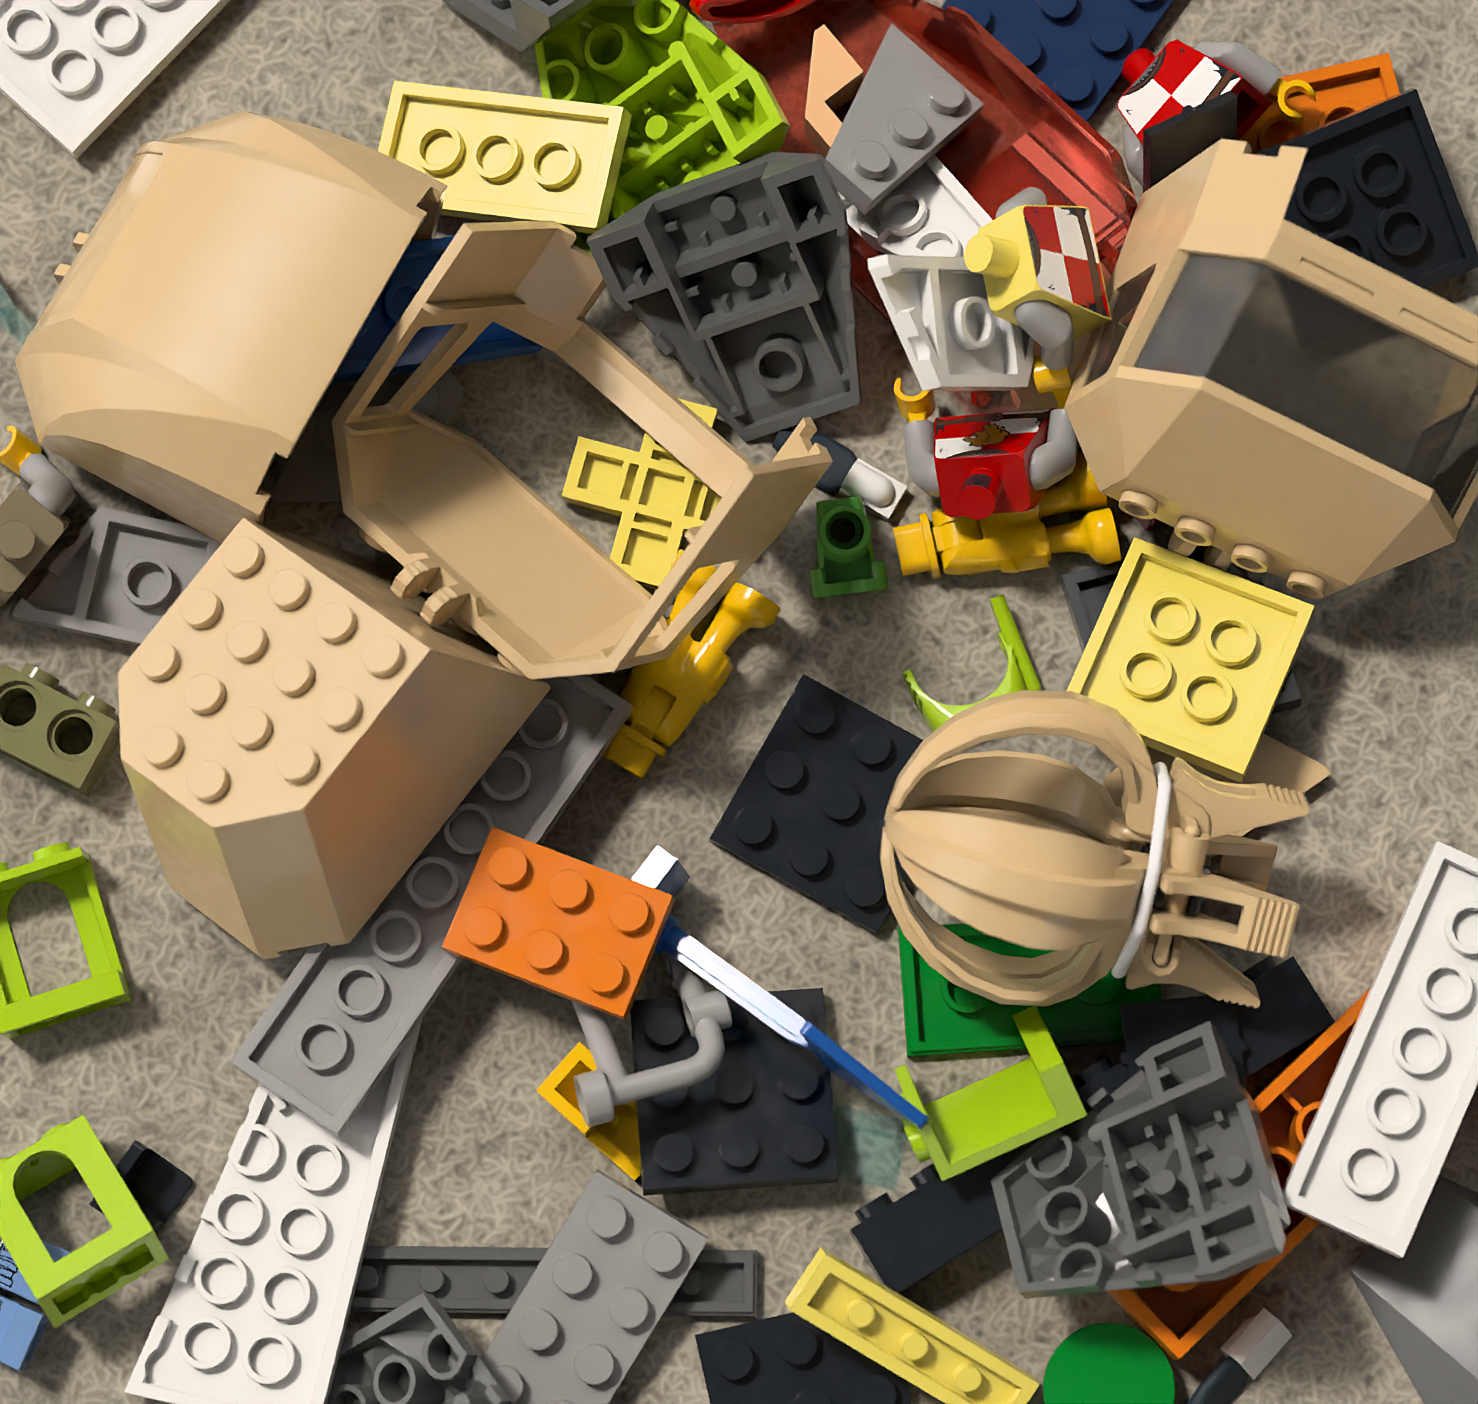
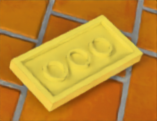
M394 81L378 151L448 185L441 215L492 222L553 220L574 232L594 234L608 223L632 115L624 107Z

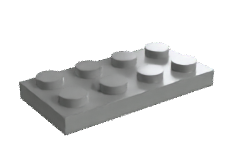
M597 1169L480 1360L513 1404H608L707 1243L708 1236Z

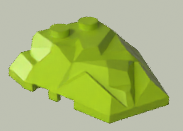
M594 0L569 22L535 44L542 98L624 107L632 115L607 225L658 192L764 154L779 151L790 128V124L765 77L727 46L714 32L690 14L677 0ZM575 232L577 238L573 245L592 254L586 242L592 234Z

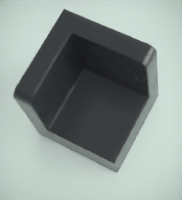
M135 1140L115 1168L157 1236L193 1185V1179L148 1146ZM93 1198L89 1205L104 1215L97 1201Z

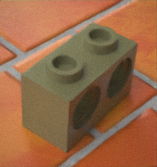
M26 663L21 672L3 664L0 669V753L89 797L120 740V724L112 719L116 709L86 692H81L77 701L55 690L60 682L57 678L31 664ZM22 697L34 698L36 701L34 717L28 723L21 726L9 725L7 722L9 706L15 700ZM79 725L91 727L93 740L86 751L77 755L64 753L63 739L71 728Z

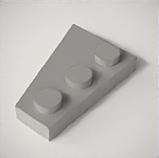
M892 23L824 159L837 191L864 215L974 121L984 105Z

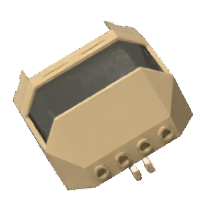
M1221 139L1141 194L1106 291L1112 320L1092 330L1064 409L1099 491L1118 500L1119 508L1132 516L1142 519L1155 518L1174 527L1175 529L1169 538L1167 550L1183 556H1189L1197 545L1207 546L1203 555L1204 564L1226 571L1231 562H1233L1235 565L1248 571L1268 572L1287 581L1286 587L1293 593L1310 599H1321L1456 541L1459 529L1478 494V316L1284 220L1283 217L1307 148L1281 146L1278 157L1250 154L1251 147L1248 142Z

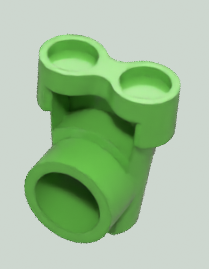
M862 496L817 501L818 568L809 570L813 598L888 589L885 560L876 561L870 534V523L866 516ZM838 518L848 519L854 527L852 538L844 543L835 541L830 534V526Z

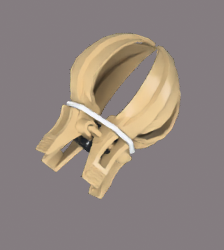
M1017 691L988 698L953 715L921 742L898 775L884 818L886 823L882 831L880 859L887 900L907 940L929 966L950 982L999 1004L1049 1006L1077 996L1093 985L1099 978L1106 976L1111 970L1115 978L1126 976L1127 989H1135L1150 984H1177L1194 988L1218 1001L1223 999L1225 1002L1231 1001L1232 1004L1238 1002L1239 1005H1243L1245 1003L1247 1007L1253 1005L1254 1008H1258L1261 1001L1254 982L1197 938L1223 943L1244 950L1287 958L1300 904L1266 892L1278 846L1226 834L1306 816L1310 812V807L1302 791L1296 792L1295 789L1289 791L1288 788L1281 789L1280 786L1274 788L1272 784L1267 786L1266 783L1233 784L1217 781L1198 773L1182 758L1177 757L1173 761L1170 772L1167 771L1166 765L1162 762L1152 766L1148 749L1137 729L1116 708L1074 691ZM1027 734L1071 737L1097 746L1120 768L1123 783L1122 808L1115 806L1107 788L1078 767L1042 754L994 750L953 755L982 742ZM1138 844L1142 845L1140 852H1136ZM895 851L901 866L913 883L945 912L985 934L1028 948L1056 951L1034 958L1003 956L964 941L934 921L908 891L897 868ZM1207 854L1222 855L1218 873L1210 872L1211 857ZM1204 898L1243 906L1239 925L1236 926L1199 913Z

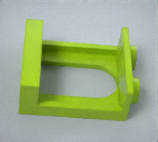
M69 842L57 843L36 850L32 853L34 862L9 869L7 862H0V1034L8 1039L133 1000L90 856L81 847L71 849ZM46 882L62 890L70 903L92 977L31 997L10 929L8 908L11 899L19 889L30 883Z
M84 1115L69 1123L51 1128L43 1135L41 1140L14 1156L0 1159V1238L54 1328L169 1260L154 1230ZM77 1168L112 1228L54 1263L19 1202Z

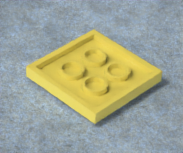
M1134 537L1067 691H1074L1116 708L1137 729L1146 746L1174 757L1182 758L1184 761L1242 783L1311 621L1315 606Z

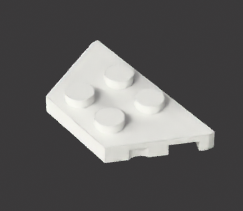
M887 254L868 259L869 271L923 391H1009L1028 387L1034 360L1032 350L1035 340L1021 327L994 315L989 307L983 274L970 271L966 266L964 257Z

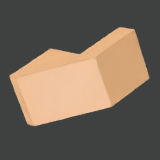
M823 24L814 31L804 135L825 159L842 124L834 112L857 94L863 81L864 71Z

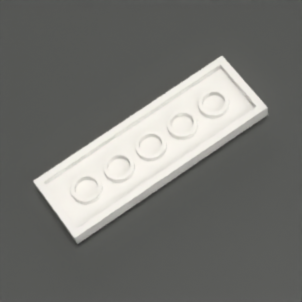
M1439 841L1435 842L1431 848L1282 1190L1286 1207L1397 1258H1402L1405 1254L1478 1084V859Z

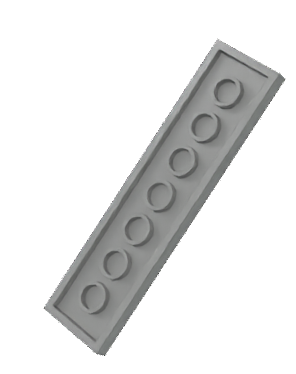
M587 675L541 678L551 687L549 692L350 943L331 947L326 942L309 947L230 1061L233 1066L337 1136H342L463 959L445 952L442 945L491 827L541 845L631 714L633 708L630 703Z

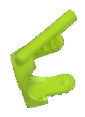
M1004 594L988 600L1000 631L997 633L1000 648L1008 662L1005 678L992 694L972 704L947 705L933 700L926 695L918 686L910 669L902 672V677L905 684H907L912 700L917 705L919 712L923 713V718L932 732L937 730L953 715L988 698L1017 691H1042Z

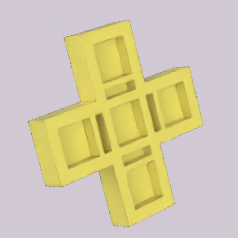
M679 399L714 429L717 418L716 408ZM646 431L640 452L578 436L562 492V501L621 517L610 559L642 587L657 590L670 572L671 561L680 550L686 531L691 527L703 525L722 499Z

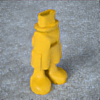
M1082 450L1077 453L1075 467L1069 476L1063 481L1050 486L1035 508L1029 511L991 514L985 519L976 520L967 516L948 517L944 515L943 509L940 507L931 512L932 523L927 516V512L919 514L920 522L893 528L903 576L930 570L933 579L941 577L943 573L947 575H974L1001 570V573H1018L1020 571L1049 567L1048 562L1051 561V554L1062 552L1088 554L1096 562L1106 565L1121 561L1114 518L1111 509L1107 508V495L1099 491ZM1092 511L1080 520L1045 528L1044 524L1040 522L1042 517L1049 515Z
M680 549L671 561V569L684 550ZM712 565L698 568L691 575L676 596L668 619H665L668 626L717 570L716 567ZM736 582L724 595L711 625L700 642L694 641L691 638L690 632L670 657L634 666L619 696L630 703L633 710L602 757L632 775L643 779L655 757L658 756L663 759L668 752L663 748V745L670 747L681 736L703 704L707 705L718 694L719 689L734 667L730 662V657L725 654L738 636L750 628L763 629L770 627L775 623L781 608L761 593Z

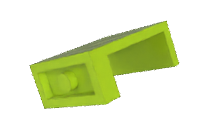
M1036 1006L1012 1015L1030 1054V1058L929 1104H924L906 1064L894 1069L903 1091L900 1095L929 1118L924 1127L919 1129L900 1117L905 1126L906 1135L919 1163L932 1158L942 1181L1087 1116L1067 1069Z

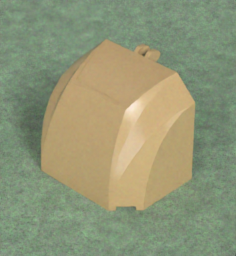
M246 111L224 116L158 141L143 143L91 233L78 232L72 242L73 249L78 255L71 266L59 264L54 273V280L57 281L59 287L15 359L39 445L221 544L242 518L263 524L266 504L271 494L260 489V486L276 453L285 458H288L298 438L410 242L435 238L448 185L377 150L335 133L291 119Z

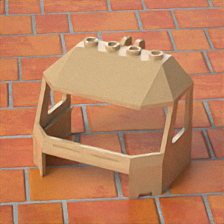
M553 220L463 223L332 419L343 513L360 527L359 534L366 543L381 552L389 553L404 566L390 587L395 595L401 600L415 598L421 591L432 594L424 603L420 613V617L434 627L435 625H443L452 617L461 628L471 634L482 636L498 650L500 662L518 676L531 680L614 672L668 658L781 534L833 460L826 447L816 442L812 445L810 439L817 431V428L811 417H805L800 421L772 462L754 465L584 317L606 287V283L593 255L573 245L577 238L574 231ZM492 321L555 352L722 497L703 525L691 527L686 531L685 537L690 544L653 595L637 583L479 442L412 409ZM455 324L387 404L367 407L420 328ZM721 564L668 626L663 614L691 575L698 568Z

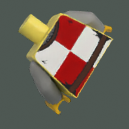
M1028 187L1003 203L996 212L995 220L979 228L977 235H974L966 245L964 259L970 271L983 274L989 307L994 315L1021 327L1041 345V355L1033 356L1032 370L1037 391L1039 394L1072 387L1068 366L1073 359V341L1112 320L1089 208L1083 206L1047 205V197L1041 189Z

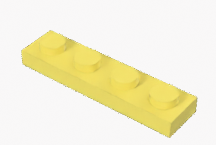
M820 1247L785 1300L790 1311L945 1404H1027L1040 1385L1034 1375Z

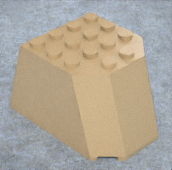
M242 518L119 670L120 749L122 763L170 888L260 958L266 960L281 957L282 951L326 942L331 947L350 943L542 701L551 687L542 679L530 680L508 670L498 659V650L480 636L471 634L461 628L452 617L443 625L430 626L420 617L427 599L418 594L413 599L401 600L390 588L395 577L367 557Z

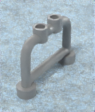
M699 941V943L705 946L703 941ZM665 951L663 955L666 970L673 988H677L682 1000L689 1031L693 1037L696 1036L698 1041V1052L687 1060L627 1075L605 1014L572 1001L597 1070L574 1076L578 1104L587 1127L613 1121L614 1106L692 1086L709 1078L721 1064L725 1053L724 1037L721 1029L732 1026L731 1013L726 996L719 990L706 993L702 983L704 979Z

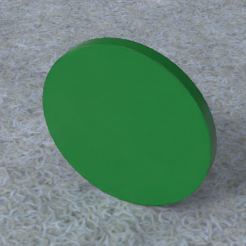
M1097 1323L1073 1332L1054 1350L1044 1373V1404L1174 1403L1175 1383L1173 1372L1161 1348L1145 1333L1120 1323Z

